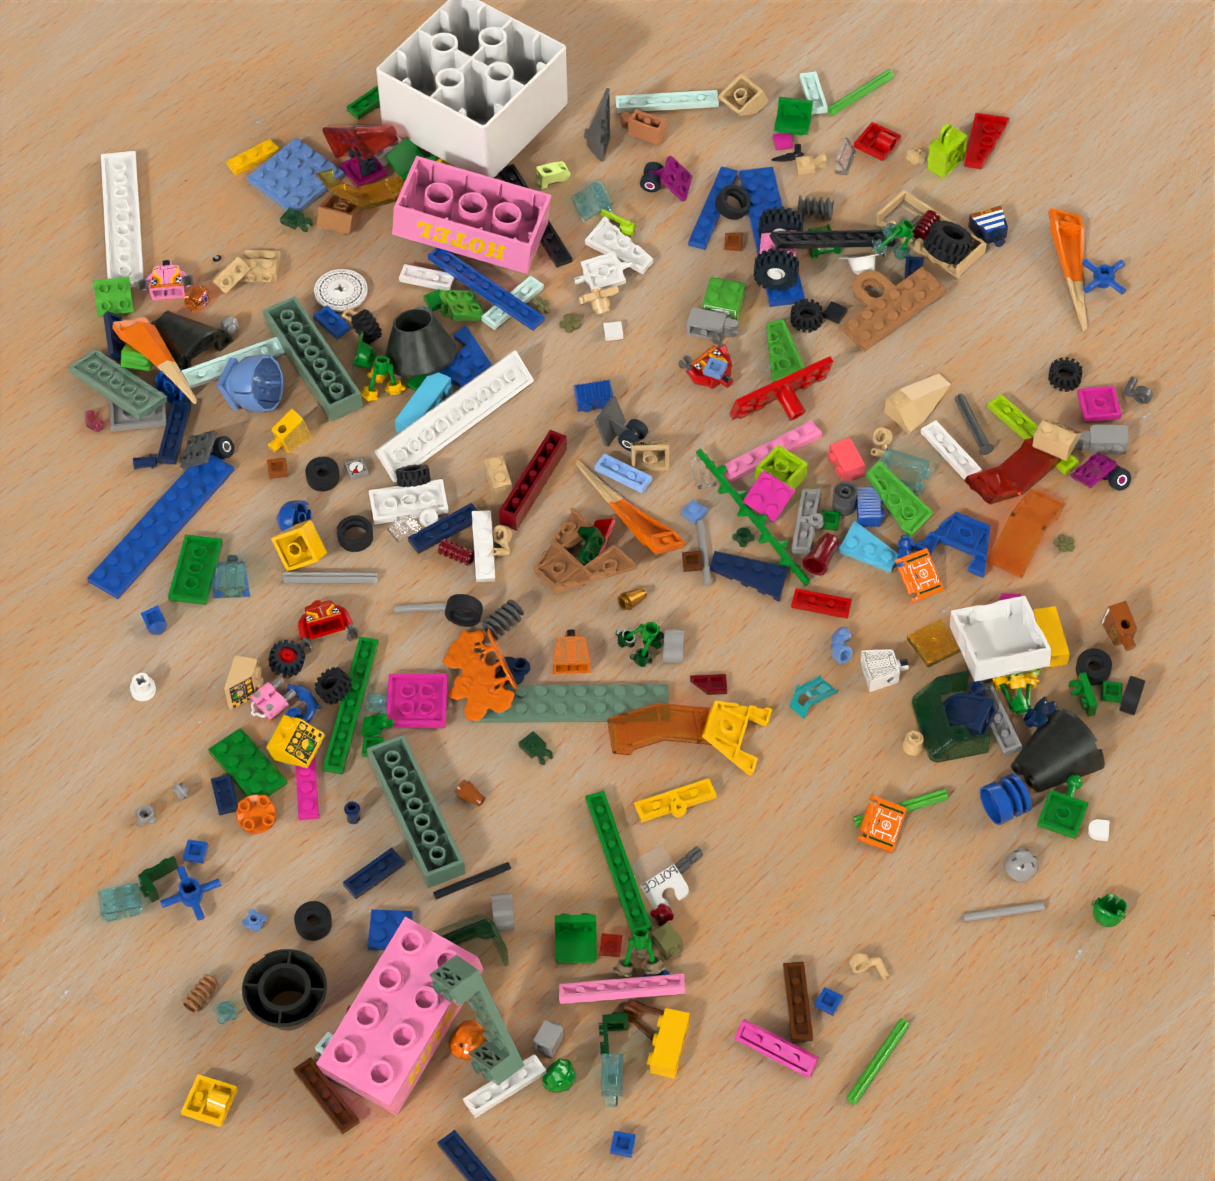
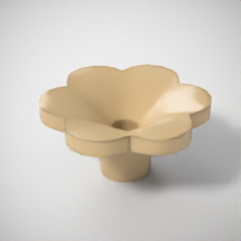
M919 148L910 149L907 151L905 160L914 166L924 164L927 154Z

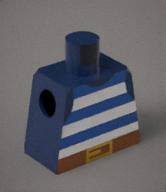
M1001 206L970 214L968 227L977 238L982 239L986 244L994 242L996 247H1001L1005 244L1004 239L1007 237L1008 225Z

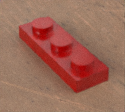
M795 588L791 608L848 619L852 599Z

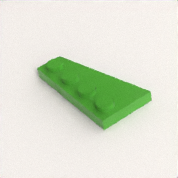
M784 319L766 323L771 380L773 383L805 367Z
M880 461L866 474V477L905 535L911 537L934 513Z

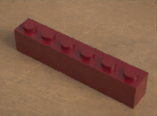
M549 430L500 508V525L508 526L517 531L567 450L566 435Z

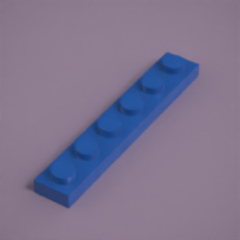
M725 167L720 168L690 236L688 246L706 249L720 217L715 204L716 197L725 186L734 184L738 174L737 170Z

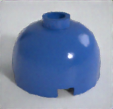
M162 371L156 375L155 383L157 390L165 393L167 402L172 404L173 400L183 401L187 398L180 388Z
M292 500L282 505L276 517L280 530L284 531L301 522L312 520V512L306 506L309 504L304 500Z

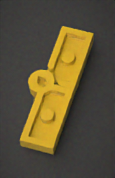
M707 778L635 802L634 808L641 823L670 813L679 818L685 816L688 807L715 799L716 792L710 779Z

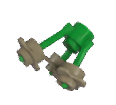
M636 928L632 931V938L628 939L629 945L625 959H620L617 967H613V971L618 973L619 976L625 978L632 977V973H635L637 969L634 967V963L630 961L632 951H635L639 958H645L649 954L650 958L645 961L644 965L646 974H659L665 969L664 961L660 957H654L655 945H652V940L649 939V931L645 928Z

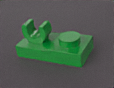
M1086 672L1079 673L1078 680L1069 681L1068 687L1077 688L1072 690L1071 695L1075 697L1081 694L1080 704L1082 709L1086 711L1088 717L1094 716L1098 706Z

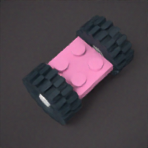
M776 206L773 207V210L768 208L759 218L758 234L761 243L760 252L757 258H755L753 276L759 286L762 285L764 289L768 287L771 291L773 289L781 291L782 288L784 291L788 290V286L792 288L798 280L799 261L796 257V248L776 249L770 238L772 231H803L804 221L801 214L798 215L796 210L792 212V208L789 207L784 209V206H780V209H777Z

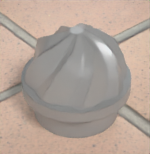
M225 317L221 321V329L230 335L239 328L238 321L233 317Z

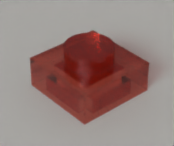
M602 933L600 956L620 957L623 935Z

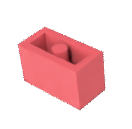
M851 438L830 444L827 456L829 462L835 466L836 475L841 477L842 481H852L864 477L865 464Z

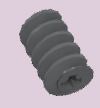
M799 195L798 213L801 214L802 218L805 213H807L808 218H811L812 214H814L815 219L818 218L819 214H821L822 219H825L826 215H828L829 220H831L834 200L831 203L830 198L827 197L824 202L823 197H820L817 202L815 196H813L811 201L809 196H806L803 201L802 196Z
M509 599L495 613L485 618L482 626L486 633L489 629L497 641L499 639L498 634L503 636L505 634L504 630L509 631L510 626L514 627L516 625L515 621L521 622L520 615L523 616L524 611L517 602Z

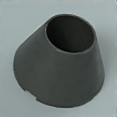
M410 309L400 313L394 319L385 356L390 359L389 364L393 365V373L395 375L416 378V375L427 373V376L442 371L453 362L456 357V344L429 311Z
M280 949L265 954V957L250 966L242 983L243 1000L250 1014L266 1025L286 1031L295 1030L305 1025L320 1009L327 993V980L323 968L309 954L294 949ZM285 991H296L303 994L297 1002L288 1006H278L271 1003L274 997Z

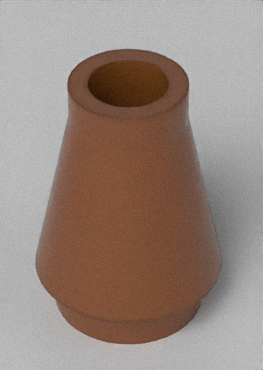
M465 779L460 782L455 790L459 798L478 807L481 806L486 798L470 781Z

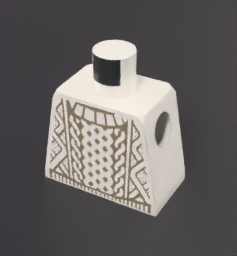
M893 650L861 651L860 662L869 692L898 683L900 671L909 669L907 658L896 660Z

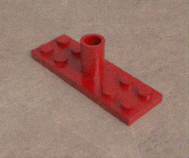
M831 356L736 399L729 413L732 420L738 417L742 419L753 410L757 412L764 408V405L777 399L790 421L801 417L806 411L794 391L800 388L804 390L815 381L821 382L825 380L834 363Z

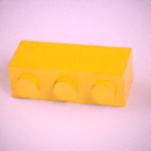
M1056 606L1033 609L1035 621L1051 648L1050 666L1045 668L1068 665L1070 653Z
M665 1008L664 1015L659 1016L657 1027L660 1030L658 1034H654L652 1046H655L654 1052L649 1053L647 1065H650L651 1074L675 1079L690 1024V1013Z

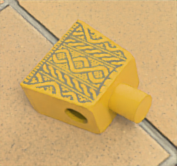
M291 409L272 427L271 431L274 439L267 445L274 453L281 447L287 453H290L312 437L304 419Z

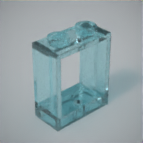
M886 448L881 463L888 469L891 464H895L920 472L915 484L900 480L918 497L919 493L922 494L924 491V480H928L931 469L928 468L929 461Z

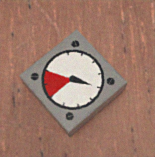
M362 457L344 463L351 481L369 475Z

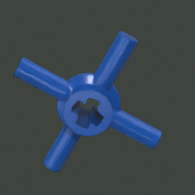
M1088 259L1083 260L1082 265L1094 273V280L1083 287L1085 293H1089L1095 287L1108 288L1109 286L1121 295L1125 293L1126 288L1114 280V273L1125 265L1123 260H1119L1113 266L1100 265L1099 267Z

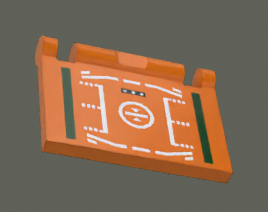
M927 548L894 560L896 564L903 561L904 566L899 567L898 570L908 595L913 593L917 595V597L910 599L912 603L944 591Z
M871 795L870 800L877 802L875 806L872 803H868L859 830L860 833L867 835L866 838L858 835L856 840L893 853L907 808Z

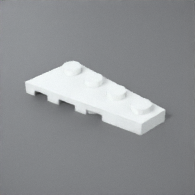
M606 217L600 221L585 239V245L603 254L615 251L621 263L631 259L633 267L629 268L641 274H644L653 264V258L641 247L631 242V239L627 235H623L620 229L615 225L613 226Z

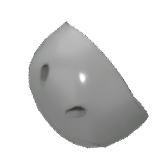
M1018 849L1011 852L1007 857L1004 869L1016 881L1027 882L1037 873L1038 859L1033 852L1027 849Z

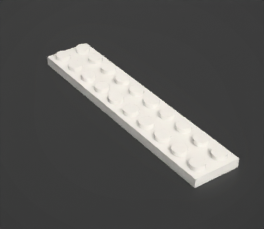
M127 151L101 154L107 279L130 277L131 287H138V280L144 279L136 152Z
M513 350L381 445L374 452L392 481L397 482L396 470L398 468L423 463L534 380L517 351Z

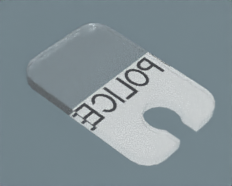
M656 847L634 860L630 865L635 879L654 909H657L660 903L670 906L667 900L662 897L663 891L667 888L675 890L678 900L684 898L689 892L688 885L663 847Z

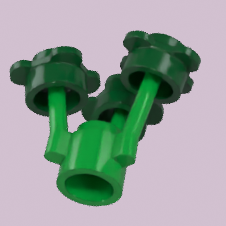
M647 622L645 625L640 624L633 631L630 629L623 631L618 629L616 631L618 645L621 648L624 646L632 648L634 646L635 634L640 632L645 646L644 648L637 649L635 654L630 655V659L640 667H645L647 663H652L648 647L650 645L655 649H660L664 634L659 631L660 627L654 622Z

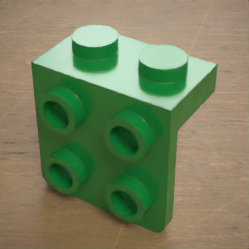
M779 96L774 131L782 134L792 133L798 136L807 135L812 117L813 101Z
M405 137L386 154V159L404 183L416 156L437 161L434 154L424 157L409 137Z
M563 913L555 915L556 963L577 964L595 963L597 961L596 915H591L590 913H582L581 915Z

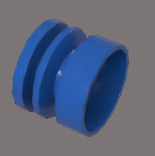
M1014 773L1000 778L998 783L994 781L980 788L982 805L990 819L998 826L1012 820L1013 816L1018 817L1022 813L1031 811L1032 804L1027 788Z

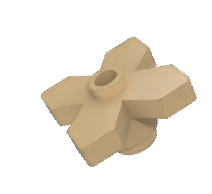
M617 286L602 290V287L592 289V293L579 297L578 301L579 305L591 302L593 311L598 315L610 311L608 297L618 294L619 290Z

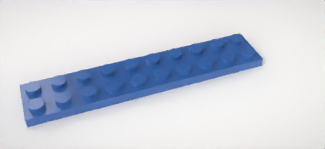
M773 167L739 171L741 187L747 192L751 201L747 213L757 255L760 252L761 243L758 234L760 216L768 208L773 210V207L777 206V209H780V206H782ZM799 274L797 283L792 288L788 286V290L784 291L782 288L781 291H777V289L771 291L768 287L765 289L769 307L791 305L796 301L799 303L801 299L803 302L805 301Z
M210 454L206 464L187 468L87 578L88 583L119 599L234 472V466Z

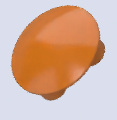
M250 795L239 802L236 810V819L239 826L246 832L260 834L273 826L276 820V808L267 796Z

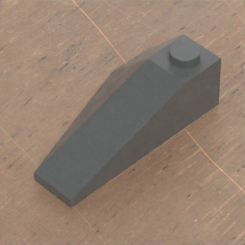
M606 88L589 127L584 132V139H587V147L599 161H604L611 137L610 88Z

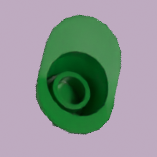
M361 330L352 369L354 366L361 368L372 367L376 358L373 346L362 340L363 330Z

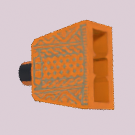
M567 630L565 637L557 638L553 658V674L590 673V658L585 638L577 637L576 630Z

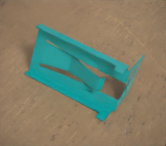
M822 675L801 686L800 684L797 685L795 689V694L789 707L803 719H805L810 705L813 706L839 691V689L835 690L821 678ZM822 682V684L818 686L815 690H811ZM804 693L810 698L812 695H817L806 701L804 706L798 702L799 696Z

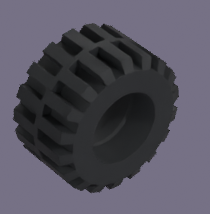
M939 220L933 223L924 241V246L934 258L947 264L957 265L967 257L973 244V237L960 225Z

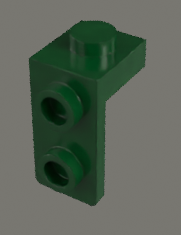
M580 526L577 531L578 535L585 542L577 556V559L583 566L597 557L606 541L598 528L592 526Z
M174 856L163 859L159 864L143 870L138 875L141 885L139 889L144 898L148 897L152 903L159 900L157 889L152 882L178 868Z
M614 1012L602 1015L603 1023H598L599 1036L604 1037V1042H600V1054L605 1055V1062H609L608 1031L628 1030V1013Z

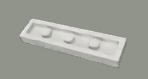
M936 420L921 428V434L966 482L981 474L982 469Z
M472 511L476 582H495L491 511Z
M535 1054L524 1060L525 1066L500 1085L490 1081L463 1098L465 1105L475 1118L547 1074L545 1067Z

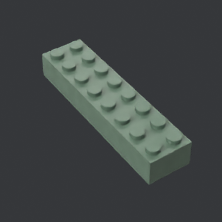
M296 296L263 310L266 326L272 335L278 338L286 356L330 422L363 407L360 391Z
M404 734L366 748L370 766L427 889L464 875V861Z

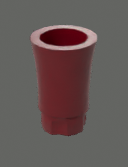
M825 533L817 541L812 550L802 560L803 566L807 571L818 576L826 573L839 545L837 536Z

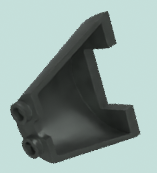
M169 310L157 320L151 322L158 330L176 364L183 370L192 367L191 360L212 344L220 352L233 342L232 337L226 331L172 313Z
M1057 707L1048 716V721L1035 730L1012 762L1011 768L1017 775H1024L1026 777V784L1039 793L1066 783L1067 778L1072 774L1083 777L1102 770L1105 761L1102 749H1097L1095 744L1097 739L1087 725L1074 713L1064 708L1059 710Z

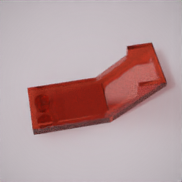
M1032 437L1025 439L1021 447L999 467L967 475L964 482L969 485L971 490L977 492L986 503L991 505L1024 495L1058 465L1062 459L1032 447L1034 439Z

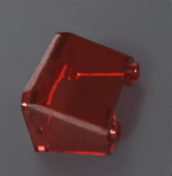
M329 124L323 128V134L335 158L342 157L352 147L354 152L359 151L361 153V160H367L398 141L396 129L388 124Z

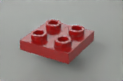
M871 122L854 142V148L884 161L901 141V135Z

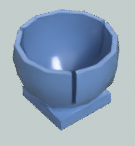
M270 355L247 356L240 362L236 358H230L216 386L232 410H238L241 406L248 412H270L281 401L283 374L279 363Z

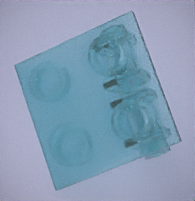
M601 178L572 196L583 222L601 212V209L612 212L613 202Z
M139 883L126 884L121 887L98 891L102 921L117 920L116 913H118V917L121 919L120 912L123 911L125 918H128L127 910L129 917L140 915L143 912Z

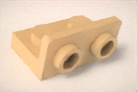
M234 256L210 282L214 286H218L223 293H227L250 268L238 256Z

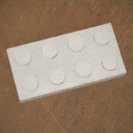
M443 479L433 480L416 487L394 486L368 490L374 525L419 518L420 511L427 507L435 509L438 515L449 513Z

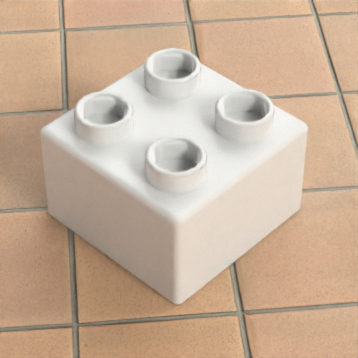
M448 0L376 68L381 120L384 128L402 138L409 137L415 145L457 168L494 178L568 103L566 46L480 0Z

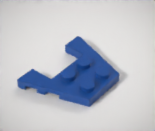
M467 326L462 327L454 334V339L464 347L456 353L453 362L439 372L450 377L451 384L463 387L492 366Z
M955 512L942 522L938 529L930 532L922 542L919 541L916 544L915 550L920 551L927 548L931 556L939 542L974 556L967 572L984 578L990 525Z

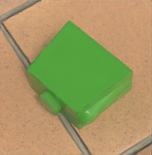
M126 344L121 351V367L150 371L154 366L150 360L129 344Z

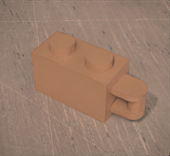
M635 109L633 114L623 112L620 115L621 126L628 129V135L660 145L667 134V120L637 109Z

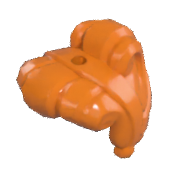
M466 1020L454 1030L449 1040V1047L455 1057L471 1060L469 1053L487 1041L483 1035L484 1029L478 1022Z

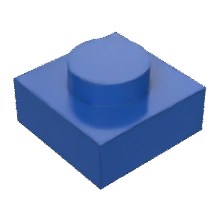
M188 840L183 855L184 861L204 864L208 842Z
M824 987L815 1002V1008L834 1016L843 1000V996Z
M614 1131L610 1154L632 1158L636 1135Z

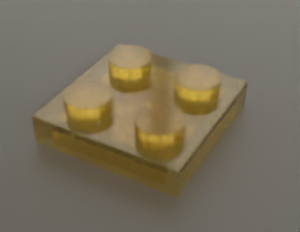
M941 620L907 635L908 642L928 668L961 652L955 638Z

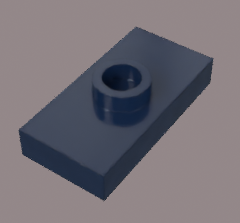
M230 774L212 778L211 783L219 816L236 812L238 805Z

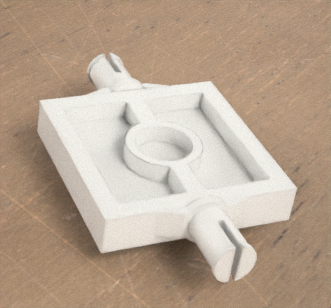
M615 251L582 261L583 275L574 278L575 285L586 282L591 290L602 287V290L626 284L623 269L633 267L632 260L621 263Z

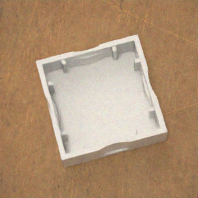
M1026 596L951 611L950 629L975 682L1050 666L1051 648L1035 621L1034 613Z

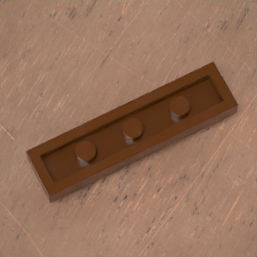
M804 962L783 963L791 1041H813Z
M311 1057L293 1069L295 1075L342 1135L360 1123L359 1118Z

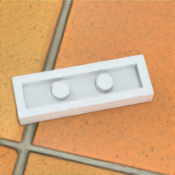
M404 264L399 276L400 282L440 290H452L456 279L446 272Z

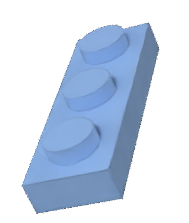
M605 453L595 465V471L642 494L652 482V476Z

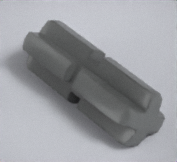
M694 847L685 855L686 857L681 858L674 864L680 874H683L691 867L690 864L693 865L703 856V851L699 847Z

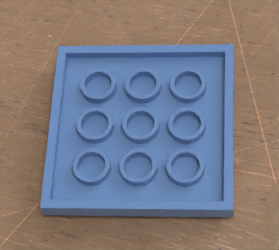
M296 137L247 177V181L296 217L344 178L345 174L344 171Z

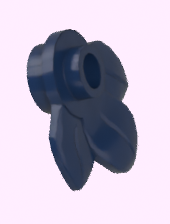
M504 657L516 684L519 685L524 680V675L529 673L530 663L525 658ZM500 665L499 667L501 668V670H499V672L495 675L496 678H503L506 676L502 666Z
M1045 696L1036 703L1034 709L1028 710L1023 720L1026 722V726L1029 728L1035 726L1037 728L1044 725L1048 721V716L1054 712L1056 702L1047 703Z

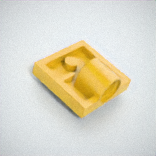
M198 1074L183 1105L181 1114L222 1127L238 1088L237 1086Z

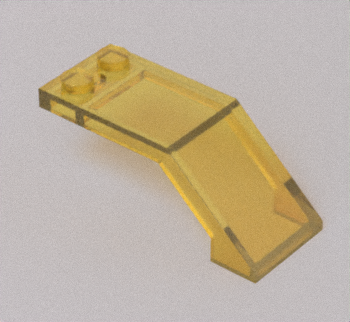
M333 169L316 173V177L329 192L364 210L396 202L405 183L402 177L398 176L354 188L335 178Z

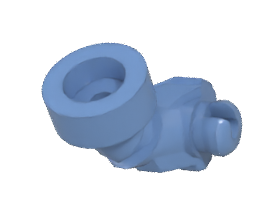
M846 627L838 628L831 636L832 657L839 664L847 663L853 654L852 649L844 644L845 641L850 640L849 636H851Z

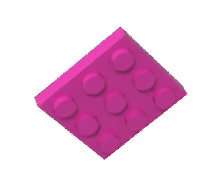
M389 674L387 720L394 719L392 728H446L448 675Z

